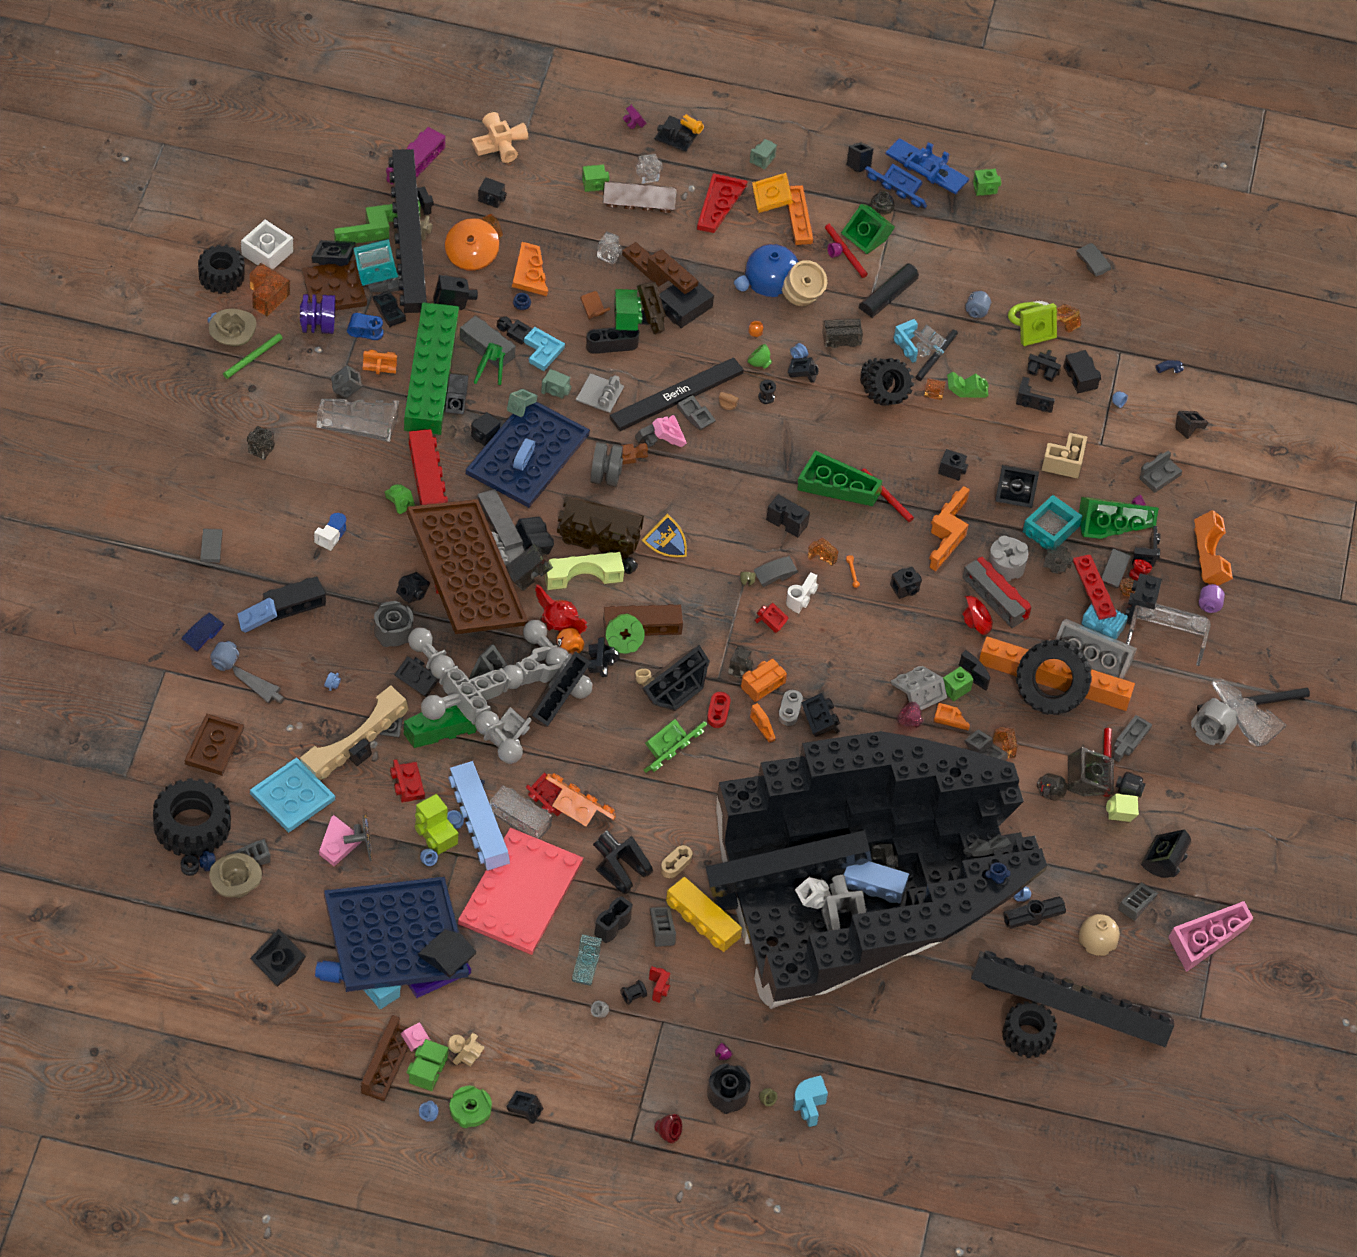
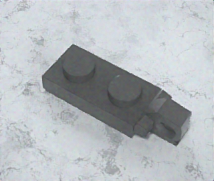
M1135 715L1116 739L1114 745L1116 750L1112 759L1120 762L1125 754L1129 756L1133 753L1151 730L1152 724Z

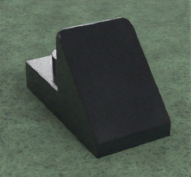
M1179 411L1176 417L1175 428L1186 439H1189L1195 429H1205L1209 422L1197 411Z

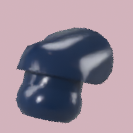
M1167 360L1155 366L1158 373L1174 368L1175 373L1184 370L1183 363L1178 360Z

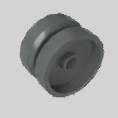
M597 442L590 481L591 483L600 484L603 481L604 473H607L606 484L617 487L623 465V446L614 444L611 447L610 455H607V443Z

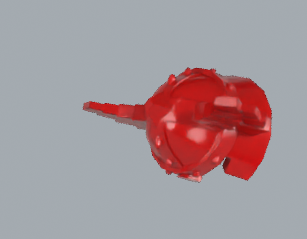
M536 585V597L544 608L540 621L547 624L549 631L554 629L560 633L563 629L567 628L576 629L580 634L586 631L587 622L583 618H578L577 609L572 602L565 600L554 601L541 586Z

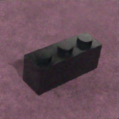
M317 576L263 593V600L267 598L274 600L277 617L270 620L271 622L326 605V593Z

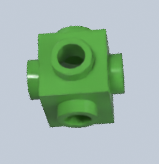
M984 169L974 172L973 186L976 195L997 194L998 187L1001 186V178L997 175L996 169Z

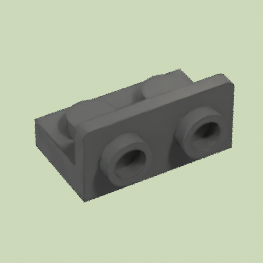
M1169 450L1163 454L1160 453L1153 461L1145 463L1141 468L1139 479L1154 493L1182 475V470L1170 460L1171 452Z

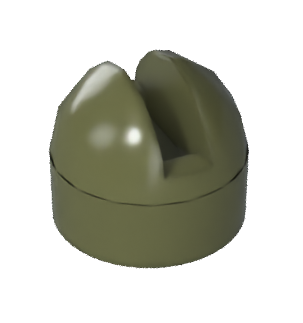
M741 572L740 580L744 586L747 582L748 586L754 584L756 573Z
M764 1088L759 1093V1100L766 1106H772L777 1101V1093L770 1088Z

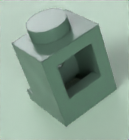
M764 139L761 144H758L755 149L751 150L750 163L765 170L776 156L777 144Z
M550 369L542 381L541 393L545 395L547 392L563 399L571 391L570 377Z

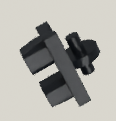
M1048 349L1046 354L1040 352L1038 356L1030 353L1028 358V374L1037 376L1039 369L1045 371L1043 378L1053 382L1056 375L1059 376L1061 372V364L1056 363L1057 358L1051 356L1052 350Z
M604 637L598 638V643L589 645L590 657H597V659L588 660L591 662L588 667L589 672H599L601 677H607L608 665L613 666L614 662L619 661V652L615 651L614 647L605 645Z

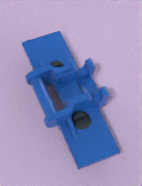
M899 138L886 151V155L903 164L908 170L912 169L928 178L927 180L930 183H936L954 194H957L970 179L946 165L949 153L944 152L942 158L934 155L932 152L933 144L929 142L926 149L921 148L919 150Z

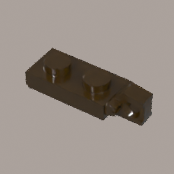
M656 283L638 285L637 289L648 324L651 325L653 334H659L665 330L663 322L666 315Z

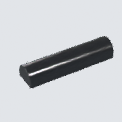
M905 264L859 304V309L871 318L876 316L918 279L919 273L912 264Z

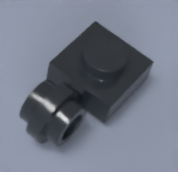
M506 316L500 317L497 321V328L502 332L507 331L506 336L521 345L524 343V338L532 330L531 327L519 320L512 324V321Z

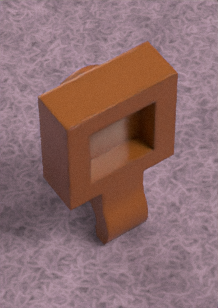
M646 443L639 444L635 448L633 444L621 445L623 446V465L636 463V458L648 457V446Z

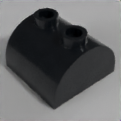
M1002 464L995 501L1032 508L1039 471Z
M1185 829L1156 835L1141 863L1142 867L1158 877H1175L1180 872V863L1188 857L1186 852L1191 844L1190 835Z

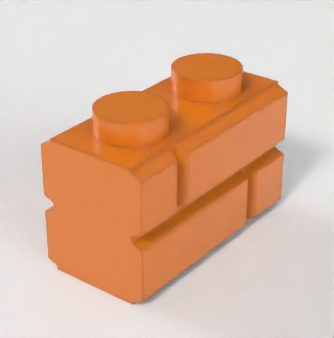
M774 659L767 662L763 661L758 665L757 669L752 672L749 670L742 676L741 688L746 694H749V697L754 702H757L785 684L787 673Z

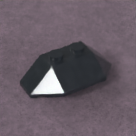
M697 645L675 658L650 677L642 689L653 705L675 711L703 689L710 660L700 645Z

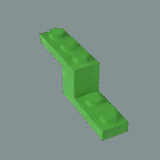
M418 200V205H419V217H420V202H419V200ZM392 204L367 207L366 224L334 229V241L364 243L389 239L388 222H393V218H396V213H392Z

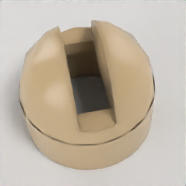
M648 669L637 670L635 673L637 683L644 685L651 677V671Z

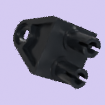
M606 830L593 844L604 857L603 861L596 868L597 872L623 894L630 892L633 884L618 862V859L621 858L644 878L653 873L652 865L632 836L625 842L618 843L609 830Z

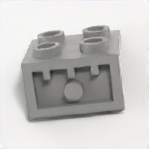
M924 666L915 667L912 671L901 674L891 680L893 686L908 695L910 709L914 713L947 698L943 677Z

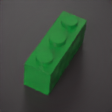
M615 289L616 330H638V324H642L641 299L637 295V290Z

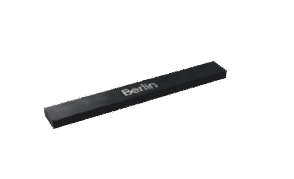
M733 357L611 414L610 420L619 431H622L677 405L692 395L695 397L742 375L744 369Z

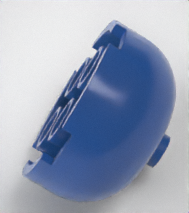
M768 244L757 248L749 256L745 269V276L749 280L751 289L768 297H778L779 294H783L784 280L790 269L798 263V259L792 251L781 245Z

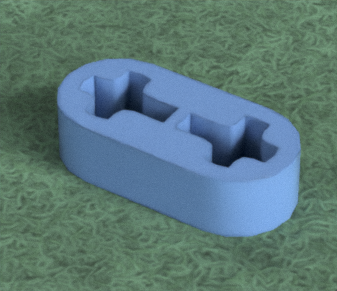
M527 438L524 440L515 457L513 468L521 471L525 469L534 451L535 441Z

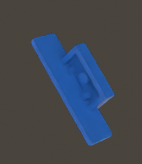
M894 164L891 165L884 176L868 166L865 168L868 174L867 177L872 181L876 182L878 180L887 190L893 189L902 199L908 198L918 208L920 206L924 209L927 207L925 200L915 195L922 185L920 179Z

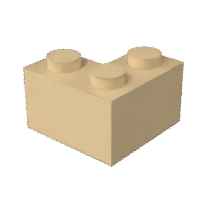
M1069 433L1066 447L1048 443L1041 471L1078 479L1087 436Z

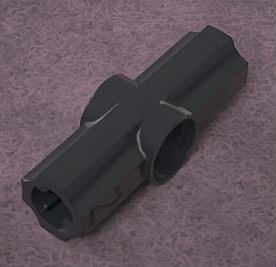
M1060 896L1043 901L1031 900L1025 906L1004 911V922L1009 929L1026 924L1038 925L1044 919L1065 914V902Z

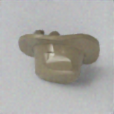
M224 309L216 313L210 320L209 333L217 342L237 347L249 342L253 337L257 325L256 318L253 314L240 309Z
M242 853L229 854L220 858L211 866L209 873L213 888L224 897L242 898L248 895L262 881V872L259 864L249 855Z

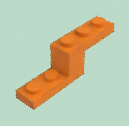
M965 486L959 492L956 491L953 494L951 501L945 503L939 515L936 514L931 521V533L942 539L939 549L934 550L929 558L931 560L930 569L935 572L967 535L969 524L955 517L968 501L970 489Z

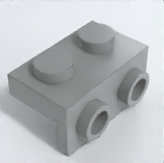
M511 707L499 719L500 722L504 723L502 733L506 738L514 739L520 742L518 737L520 735L523 736L530 729L528 724L532 721L530 717L524 720ZM489 739L492 743L499 747L493 739Z

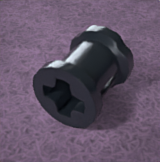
M771 380L762 381L760 383L761 392L758 395V399L763 404L773 403L776 384Z
M637 980L634 985L620 989L622 998L627 1005L637 998L647 997V990L641 980Z

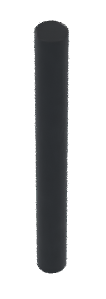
M955 329L948 334L915 376L918 381H922L958 335Z

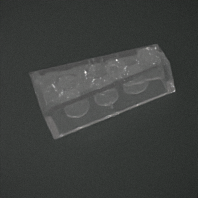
M321 399L317 411V428L390 442L398 419L399 400H393L392 403H383V400H376L375 403H370L358 399L354 402H347L346 399Z

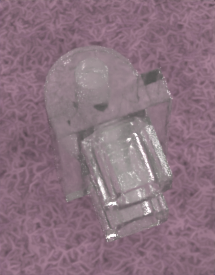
M927 324L921 332L915 329L913 334L922 341L916 345L918 355L921 357L929 356L932 349L942 356L945 351L941 347L946 339Z

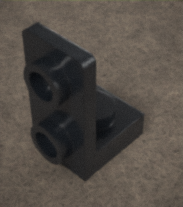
M1023 377L1016 405L1052 413L1055 399L1030 393L1032 386H1029L1030 378Z
M1153 526L1150 549L1144 547L1134 548L1132 565L1136 559H1142L1154 567L1156 559L1159 560L1160 548H1157V545L1160 543V533H1157V526Z

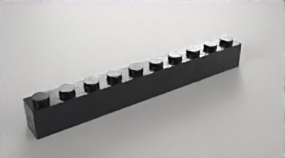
M414 149L392 150V157H388V166L392 168L389 177L390 183H393L391 198L395 200V202H392V213H396V218H393V227L397 229L394 239L395 244H398L396 259L400 261V264H397V275H401V279H398V289L402 290V295L399 298L400 306H403L404 313H421L422 302L427 303Z
M979 951L972 970L971 979L1165 1048L1174 1028V1019L1166 1013L1161 1012L1158 1014L1152 1012V1009L1149 1007L1135 1006L1127 999L1118 1000L1107 992L1099 993L1090 986L1076 985L1070 979L1056 978L1050 972L1043 971L1042 973L1036 971L1030 965L1024 964L1022 966L1016 964V961L1011 958H999L991 951Z

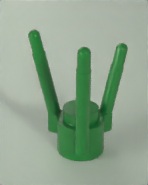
M489 342L477 368L478 373L474 379V384H477L488 359L496 361L499 358L498 385H501L503 359L505 353L502 352V346Z

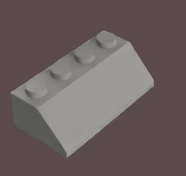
M1068 619L1062 621L1056 636V640L1067 641L1071 645L1077 646L1082 654L1087 657L1088 664L1092 670L1120 679H1124L1137 650L1133 646Z

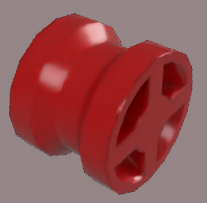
M1136 559L1133 563L1134 568L1130 570L1129 576L1133 580L1138 581L1139 574L1147 575L1151 572L1152 566L1145 560Z

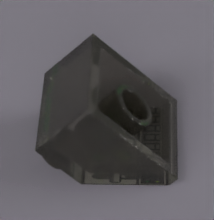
M1084 747L1079 748L1068 756L1067 790L1081 796L1113 794L1114 759Z

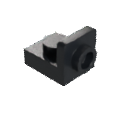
M812 357L792 359L788 370L790 378L807 376L811 383L815 382L816 376L819 373L818 365L815 364Z
M516 1091L506 1106L509 1112L526 1116L529 1123L532 1124L535 1123L543 1111V1106L537 1095Z

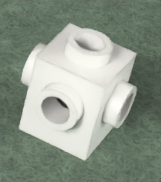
M810 877L795 889L804 906L816 909L823 906L827 896H831L828 890L829 886L825 881Z

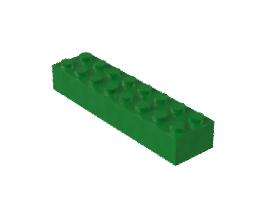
M422 302L404 415V431L431 429L432 434L441 435L458 327L459 306Z

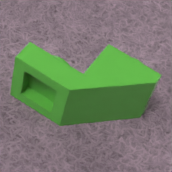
M954 372L947 375L948 388L957 396L966 398H986L989 396L988 382L979 375L974 374L965 380Z

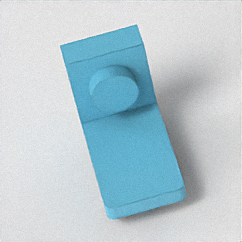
M915 319L896 326L893 336L895 343L902 348L905 356L912 363L916 362L918 354L917 348L910 340L916 336L918 323Z

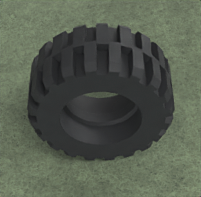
M1054 639L1034 645L1022 657L1016 672V684H1018V691L1024 698V702L1029 704L1035 711L1038 710L1046 715H1060L1076 708L1085 699L1092 682L1091 667L1088 664L1087 657L1082 654L1077 646L1075 647L1067 641ZM1058 659L1065 662L1071 669L1072 683L1063 694L1048 695L1038 687L1036 671L1044 661Z
M188 778L187 781L182 782V780L175 782V785H168L165 787V791H161L158 794V799L155 800L153 805L154 832L160 844H164L166 850H173V854L178 856L184 854L185 856L197 855V857H200L204 851L212 853L215 847L218 849L223 845V841L229 836L231 813L229 800L219 787L215 788V784L211 782L205 783V780L202 779L195 781L193 778ZM190 809L201 810L210 816L206 822L198 826H185L174 820L179 813Z

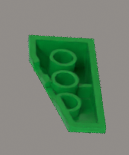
M1081 497L1079 514L1082 515L1080 523L1082 536L1102 539L1107 538V536L1120 535L1125 532L1156 526L1159 508Z

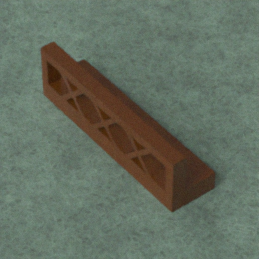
M391 1016L361 1082V1094L385 1101L409 1048L405 1040L398 1042L396 1038L398 1031L403 1032L408 1029V1027L400 1025V1017ZM397 1048L400 1055L390 1059L388 1052ZM390 1065L392 1073L383 1076L380 1071L381 1068ZM382 1082L384 1086L383 1093L372 1090L374 1085Z

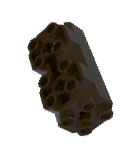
M572 496L565 497L563 503L565 508L564 511L561 510L559 513V525L557 528V533H560L563 537L562 541L565 544L579 546L584 549H591L592 545L597 544L601 553L620 552L622 559H626L630 554L636 552L641 536L640 530L643 528L644 515Z

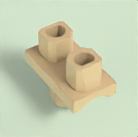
M472 1033L466 1041L460 1035H453L448 1040L449 1049L454 1053H458L452 1061L454 1064L458 1065L462 1061L471 1066L475 1059L480 1056L484 1046L475 1041L478 1037L476 1034Z

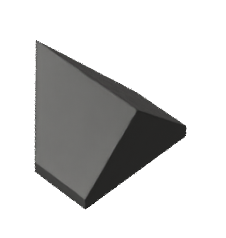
M491 644L479 656L469 680L507 666V663L494 644Z

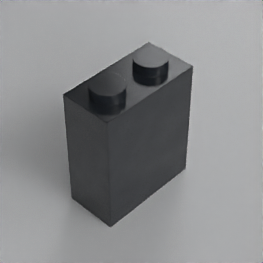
M699 282L697 287L686 294L682 293L674 285L659 294L665 315L680 328H683L713 307L714 295Z

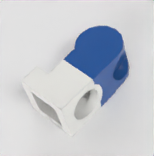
M342 513L332 514L325 528L321 529L318 527L314 532V543L331 551L346 531L345 515Z

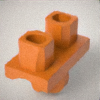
M376 350L364 351L362 370L376 371L378 375L381 372L396 374L397 355L394 352L378 353Z

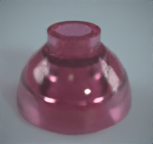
M916 701L908 703L900 711L897 722L903 726L919 727L924 719L921 717L922 712Z

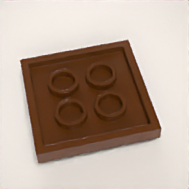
M356 260L349 261L348 265L344 266L326 264L302 268V275L310 303H312L313 294L316 295L317 303H321L323 295H335V311L367 306V299Z

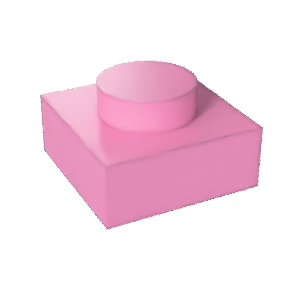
M420 1023L401 1033L411 1052L417 1049L419 1045L422 1046L425 1039L430 1040Z

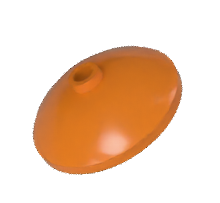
M480 219L460 221L450 229L446 236V254L449 260L460 269L468 271L483 269L492 263L498 254L499 238L497 232L489 223ZM469 238L474 239L472 242H468Z

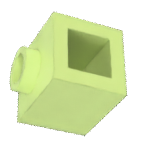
M1115 794L1106 804L1109 819L1131 822L1139 815L1138 796Z

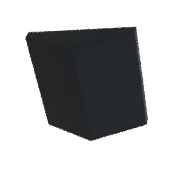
M278 928L250 959L276 986H279L296 974L306 956Z
M443 930L418 953V956L450 978L476 954V950L462 934Z

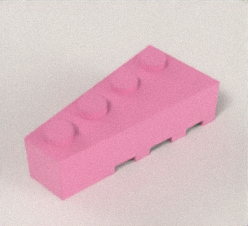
M1243 901L1176 926L1168 938L1187 972L1245 931L1252 922L1253 917Z

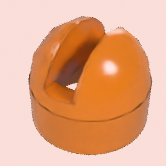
M760 321L751 322L748 330L749 334L753 337L761 336L763 334V324Z

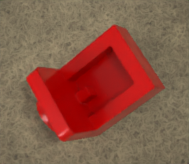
M651 966L649 980L657 983L653 990L652 1000L660 1003L662 997H667L669 993L670 973L663 968Z

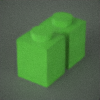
M425 1039L423 1045H419L416 1050L415 1062H411L408 1067L409 1083L433 1091L440 1075L437 1073L442 1072L448 1059L449 1047Z

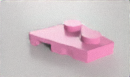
M333 815L320 847L319 855L335 866L361 842L344 844L343 836L354 835V831Z

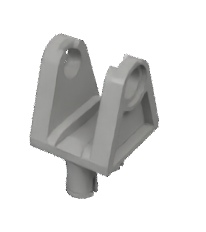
M838 875L832 878L833 883L829 886L832 896L826 897L821 909L828 931L840 929L838 910L846 909V911H851L852 915L866 913L863 892H848L845 875Z

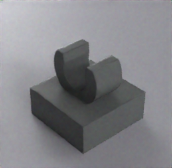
M653 424L639 430L635 435L637 442L640 443L645 440L648 448L655 445V442L658 441Z

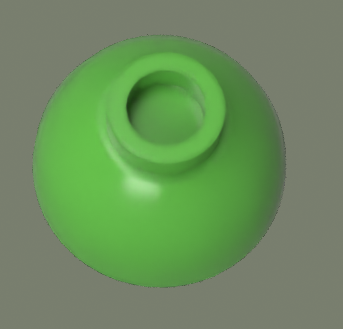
M766 344L759 346L748 357L747 362L754 367L767 368L772 363L768 346Z

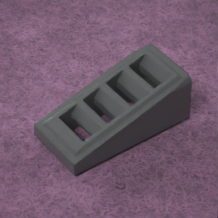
M265 839L229 853H242L249 856L254 854L253 859L259 866L270 863V852Z
M1141 882L1123 899L1118 910L1135 921L1158 893ZM1137 894L1141 895V896L1144 897L1146 900H1143V899L1140 898Z
M670 907L650 908L655 946L675 945L676 932Z

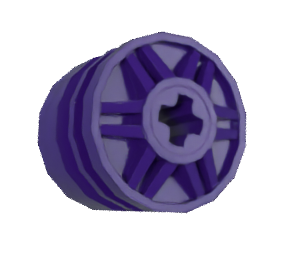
M303 294V300L300 304L302 333H307L308 325H311V333H315L316 325H320L322 334H334L335 295H323L321 303H317L316 295L313 294L312 303H308V294Z

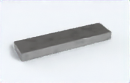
M493 489L477 494L495 533L499 535V541L505 547V551L523 546V541L497 491Z

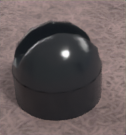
M629 557L622 561L625 573L631 574L638 568V563L634 561L636 560L635 558Z

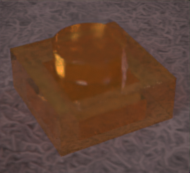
M928 378L924 397L942 400L945 382Z

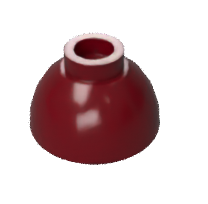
M669 1114L661 1120H657L654 1129L664 1141L673 1144L681 1136L682 1120L677 1114Z

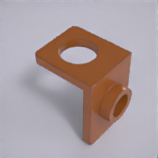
M597 291L580 297L589 320L606 314L611 310L610 307L604 309Z

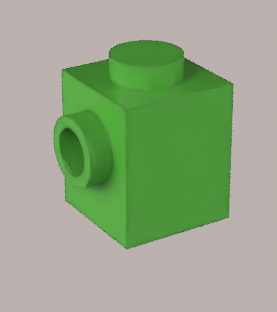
M604 165L583 166L582 181L585 192L604 190L605 181H609V173L605 172Z
M961 666L943 677L946 694L953 702L971 691L973 678Z

